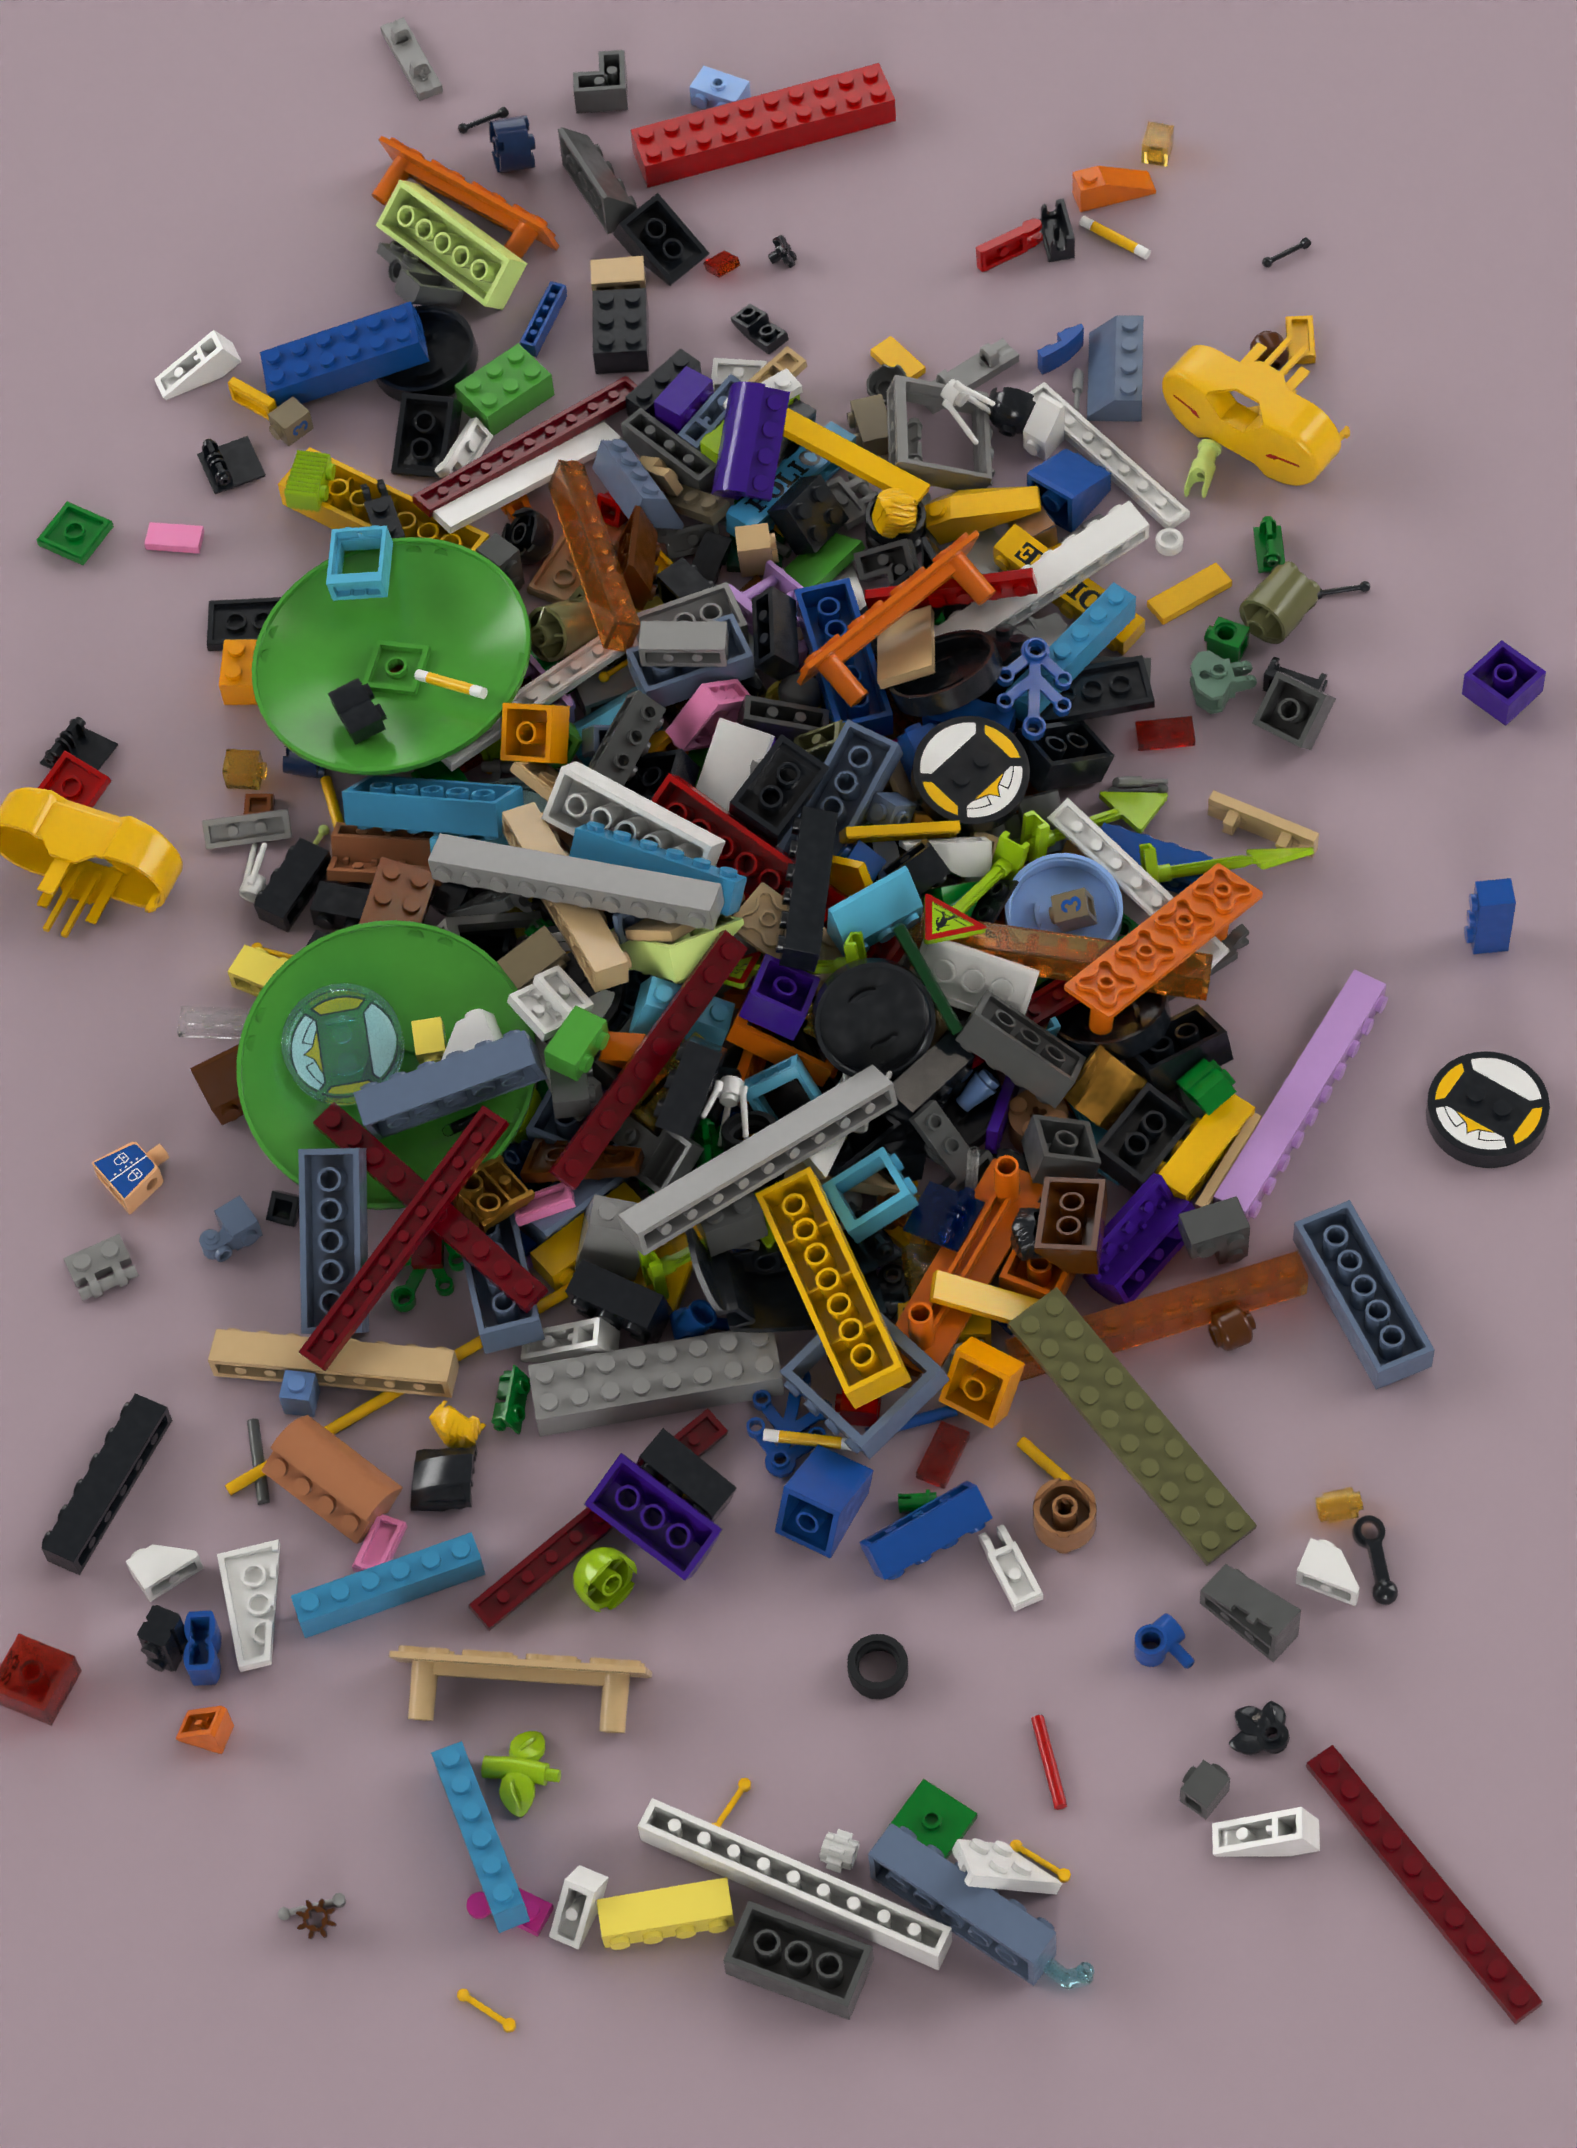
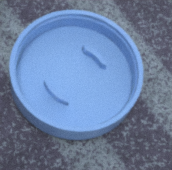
M1072 853L1050 854L1028 863L1013 878V880L1019 883L1005 904V926L1015 948L1031 962L1053 970H1072L1117 941L1123 919L1122 894L1113 876L1096 861ZM1084 887L1093 896L1097 924L1064 933L1056 924L1051 922L1049 916V907H1052L1051 896Z

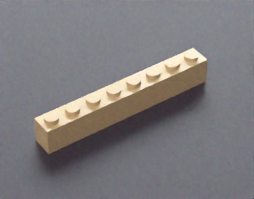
M535 802L502 812V832L510 846L565 856L570 855L568 851H563L557 832H552L549 823L541 819L543 812H540ZM541 899L595 993L629 982V969L632 967L631 959L627 951L621 950L618 936L615 931H610L608 928L607 919L602 910L598 911V909L582 908L577 905L561 902L554 903Z
M228 1328L227 1330L216 1329L208 1357V1362L214 1376L282 1382L285 1370L315 1373L319 1386L450 1398L453 1395L459 1369L455 1350H450L446 1347L427 1348L415 1344L394 1345L384 1341H377L375 1343L360 1342L357 1339L350 1338L328 1369L323 1371L299 1353V1350L309 1337L300 1336L295 1333L282 1335L271 1334L267 1331L248 1332L237 1328Z

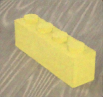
M244 945L227 971L231 985L236 989L257 997L272 975L288 959L270 955L260 947L253 948Z
M727 1877L596 1899L604 1948L611 1947L613 1950L625 1949L630 1944L639 1942L656 1944L661 1942L663 1938L674 1936L679 1939L693 1937L697 1932L703 1931L721 1933L728 1930L729 1927L735 1926Z

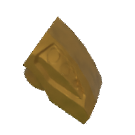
M1099 1044L1084 1062L1075 1083L1064 1098L1077 1111L1097 1126L1109 1130L1148 1080L1144 1076L1141 1077L1105 1050L1104 1046Z
M499 1155L497 1158L490 1159L478 1166L452 1203L457 1210L481 1231L486 1233L489 1228L508 1218L518 1209L528 1205L535 1198V1192L532 1189H527L504 1163V1158Z

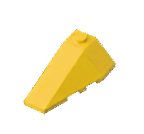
M1038 486L963 489L937 497L925 505L926 528L938 543L942 545L958 539L964 533L970 535L975 530L981 532L1040 512V489Z

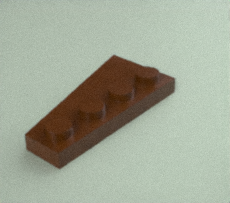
M535 1138L520 1172L522 1182L542 1184L560 1181L549 1170L569 1144L568 1141L556 1140L554 1144H546L545 1139ZM607 1145L584 1179L600 1180L603 1178L638 1176L645 1158L642 1148Z

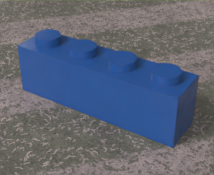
M1103 823L1101 827L1140 866L1139 845L1151 843L1156 849L1158 865L1170 864L1172 866L1213 859V857L1208 856L1204 852L1192 851L1180 847L1173 842L1167 843L1155 839L1148 834L1129 831L1120 825ZM1203 874L1172 878V881L1161 882L1160 885L1166 890L1179 894Z
M965 1481L859 1543L874 1574L883 1580H894L905 1573L904 1569L912 1564L919 1565L928 1561L932 1557L931 1553L938 1549H948L959 1542L958 1538L966 1533L973 1534L982 1530L986 1526L985 1522L993 1517L977 1485Z

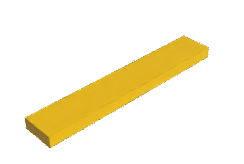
M787 408L783 430L785 438L882 490L889 488L902 489L909 496L913 497L917 505L929 491V483Z

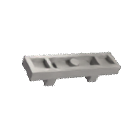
M404 17L380 26L384 39L419 101L442 93V84Z
M1002 338L992 345L987 343L980 347L979 353L947 372L946 369L937 374V379L932 382L947 384L950 380L955 379L974 390L1019 362V354ZM924 405L932 414L942 409Z

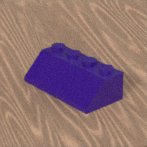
M620 1453L584 1503L585 1506L685 1581L693 1577L711 1552L723 1530L623 1453Z

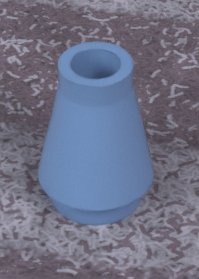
M985 1068L979 1072L975 1071L961 1094L955 1100L966 1112H969L973 1107L997 1093L996 1089L1000 1086V1083Z

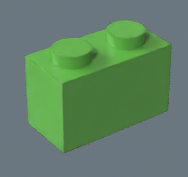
M575 1005L544 1049L546 1067L578 1081L583 1072L587 1073L591 1069L594 1057L599 1049L603 1050L608 1044L610 1034H608L607 1020Z

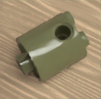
M1286 561L1283 565L1274 567L1269 576L1258 584L1241 603L1239 608L1240 617L1245 626L1250 627L1252 635L1270 644H1279L1297 627L1304 615L1316 605L1320 587L1314 580L1308 579L1300 572L1293 562Z
M580 596L535 608L528 616L531 626L532 652L540 660L554 662L565 659L605 632L602 605L599 602H593L589 598Z

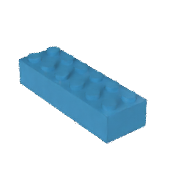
M368 775L342 791L345 825L357 826V829L361 830L379 827L386 832L403 829L411 834L428 831L433 832V835L439 836L440 833L458 834L459 837L464 838L477 835L484 836L486 840H496L502 837L503 811L524 805L523 787L516 785Z

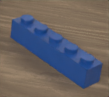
M550 281L519 342L533 357H537L567 298L565 284Z

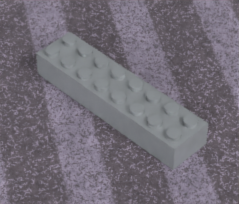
M730 1330L528 1365L535 1417L540 1436L753 1400V1394L758 1390L768 1391L771 1397L784 1395L783 1379L780 1373L781 1367L774 1332L747 1333Z

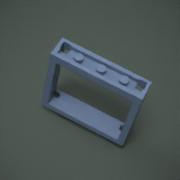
M882 1313L881 1315L896 1348L924 1374L863 1435L854 1429L801 1379L826 1354L818 1334L780 1370V1373L786 1379L783 1385L795 1398L798 1395L805 1398L806 1401L803 1404L814 1416L817 1417L821 1413L827 1419L824 1424L832 1433L837 1436L841 1432L847 1438L844 1443L853 1452L858 1454L861 1451L869 1459L949 1381L944 1370Z

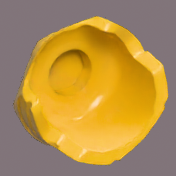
M889 488L881 491L877 496L872 512L874 527L879 534L891 539L899 533L912 532L917 521L916 501L900 488Z
M443 1400L429 1416L435 1431L449 1448H471L476 1444L475 1440L478 1439V1435L481 1434L486 1424L480 1423L479 1418L474 1415L470 1418L464 1416L450 1405L445 1407L448 1401Z

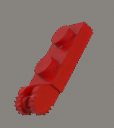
M1036 218L1026 220L1022 223V226L976 246V261L980 271L985 272L1028 252L1029 249L1037 246V244L1039 245L1043 241V234L1040 233L1042 229L1041 220Z

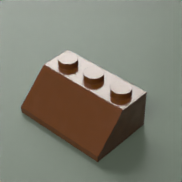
M635 505L618 541L611 602L643 611L647 601L652 602L656 592V585H653V582L656 579L659 566L655 565V562L659 557L661 546L657 545V530L643 509Z
M239 1044L190 1068L206 1101L221 1125L234 1121L244 1115L237 1086V1054Z
M1044 1177L1034 1251L1067 1273L1099 1274L1108 1206L1106 1179Z

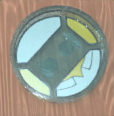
M349 983L324 986L305 996L290 1012L285 1022L281 1039L282 1054L286 1067L300 1089L318 1101L327 1104L335 1102L338 1105L356 1104L353 1092L361 1090L360 1087L370 1082L381 1083L389 1080V1076L397 1073L401 1067L405 1047L401 1025L390 1004L373 990Z

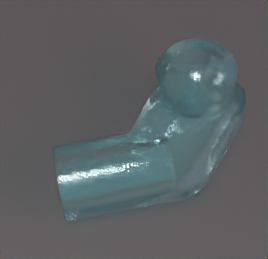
M1052 1958L1044 1967L1043 1972L1063 1988L1073 1989L1089 1985L1093 1981L1094 1968L1090 1963L1081 1962L1076 1968L1066 1969Z

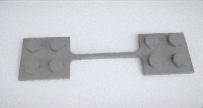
M993 528L979 533L980 535L974 546L966 555L981 574L996 573L1002 570L995 564L993 557V546L1001 538ZM951 544L943 546V549H946ZM1057 612L1040 619L1029 616L1026 618L1027 622L1024 625L1017 627L1019 631L1029 638H1042L1049 647L1069 628Z

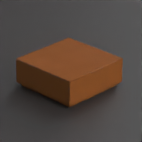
M274 793L245 794L243 815L274 811Z

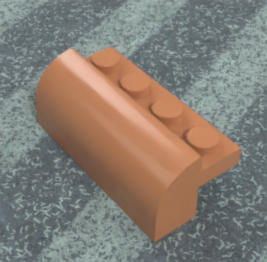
M336 822L331 834L332 858L327 868V880L339 883L365 882L372 885L381 856L430 871L428 858L431 854L429 839L434 836L433 832L424 831L411 834L403 829L386 832L379 827L361 830L357 829V826L345 825V822ZM436 880V886H442L443 882Z
M309 1415L297 1418L279 1434L270 1448L273 1451L261 1470L356 1544L364 1540L378 1516L389 1512L403 1489L402 1486Z

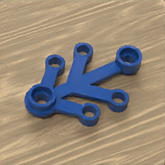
M1039 637L1026 640L1021 648V656L1007 667H1003L997 679L999 685L1008 687L1013 683L1015 674L1029 665V675L1008 692L998 695L996 708L1003 713L1011 711L1014 702L1028 691V717L1023 721L1022 734L1031 741L1041 739L1046 729L1045 720L1040 717V692L1054 705L1053 711L1057 716H1067L1072 707L1071 701L1067 697H1063L1041 676L1042 666L1055 678L1054 686L1060 691L1068 690L1072 683L1071 674L1063 671L1049 657L1050 648L1046 641ZM1036 650L1040 655H1034L1030 651ZM1007 674L1010 676V679H1003L1001 675ZM1065 678L1068 683H1060L1058 679ZM1007 700L1010 704L1005 706L1000 701ZM1064 704L1067 706V709L1062 710L1058 705ZM1035 728L1038 732L1032 733L1028 729Z
M808 1371L802 1380L811 1387V1375ZM758 1390L753 1394L752 1399L755 1409L764 1414L775 1430L802 1433L819 1421L827 1420L821 1413L816 1417L811 1412L797 1420L802 1396L798 1395L795 1398L790 1391L784 1418L773 1406L771 1395L768 1391ZM761 1397L767 1399V1401L762 1404L757 1402V1400ZM823 1399L824 1401H826V1402L832 1407V1404H831L830 1401H828V1400H826V1399ZM753 1417L746 1424L748 1435L756 1439L767 1454L765 1458L767 1471L775 1477L783 1478L790 1475L796 1467V1460L816 1448L805 1445L791 1447V1444L778 1443V1446H776L774 1442L763 1441L765 1423L761 1418ZM759 1425L761 1429L759 1431H752L751 1427ZM813 1427L808 1432L810 1434L826 1435L825 1430L821 1427ZM778 1458L786 1459V1461L782 1464H778L775 1462V1460Z

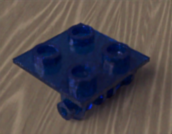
M929 1181L918 1201L920 1205L913 1209L903 1227V1231L958 1252L985 1202L976 1199L974 1196L976 1192L970 1187H965L964 1190H959L958 1192Z

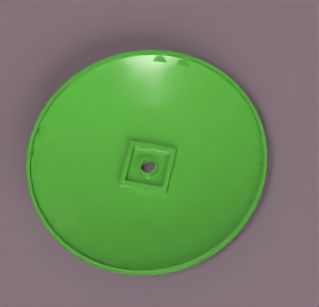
M419 537L392 538L393 549L388 597L336 601L332 600L326 585L328 560L307 572L285 592L273 607L262 626L253 653L252 685L259 710L270 730L288 749L315 765L336 772L370 776L389 775L426 767L459 752L477 740L502 716L503 703H512L527 672L531 654V626L524 602L513 582L492 561L476 551L444 540ZM380 549L345 551L342 574L378 572ZM397 665L404 666L399 672H390ZM421 669L485 687L488 693L486 698L481 699L418 681L414 675L416 670ZM359 678L362 685L368 683L375 696V699L372 700L373 704L381 705L387 719L383 721L386 730L355 745L335 711L328 693Z
M397 920L374 921L343 928L317 939L293 955L272 975L254 1001L243 1026L237 1054V1086L243 1114L252 1135L270 1161L290 1180L299 1185L298 1149L338 1148L315 1128L313 1121L333 1102L338 1104L363 1126L355 1099L340 1101L323 1097L330 1086L363 1080L382 1082L372 1075L363 1012L371 1001L380 1006L395 1024L399 1037V1055L396 1067H398V1072L405 1071L408 1073L418 1069L419 1065L415 1054L411 1021L441 1016L448 1044L456 1022L465 1018V1014L471 1010L483 1009L495 1015L502 1036L512 1030H525L536 1044L535 1033L507 1003L509 994L517 991V987L501 966L484 950L453 932L433 925ZM338 996H355L367 999L359 1010L320 1017L310 1010L316 1004ZM305 1013L317 1020L326 1078V1085L318 1095L309 1090L300 1081L293 1069L290 1058L291 1038L296 1025ZM535 1083L385 1137L379 1141L426 1182L463 1132L460 1131L454 1134L447 1124L479 1111L482 1106H485L505 1119L509 1126L481 1162L482 1164L502 1155L516 1136L531 1104ZM367 1173V1209L390 1210L406 1208Z

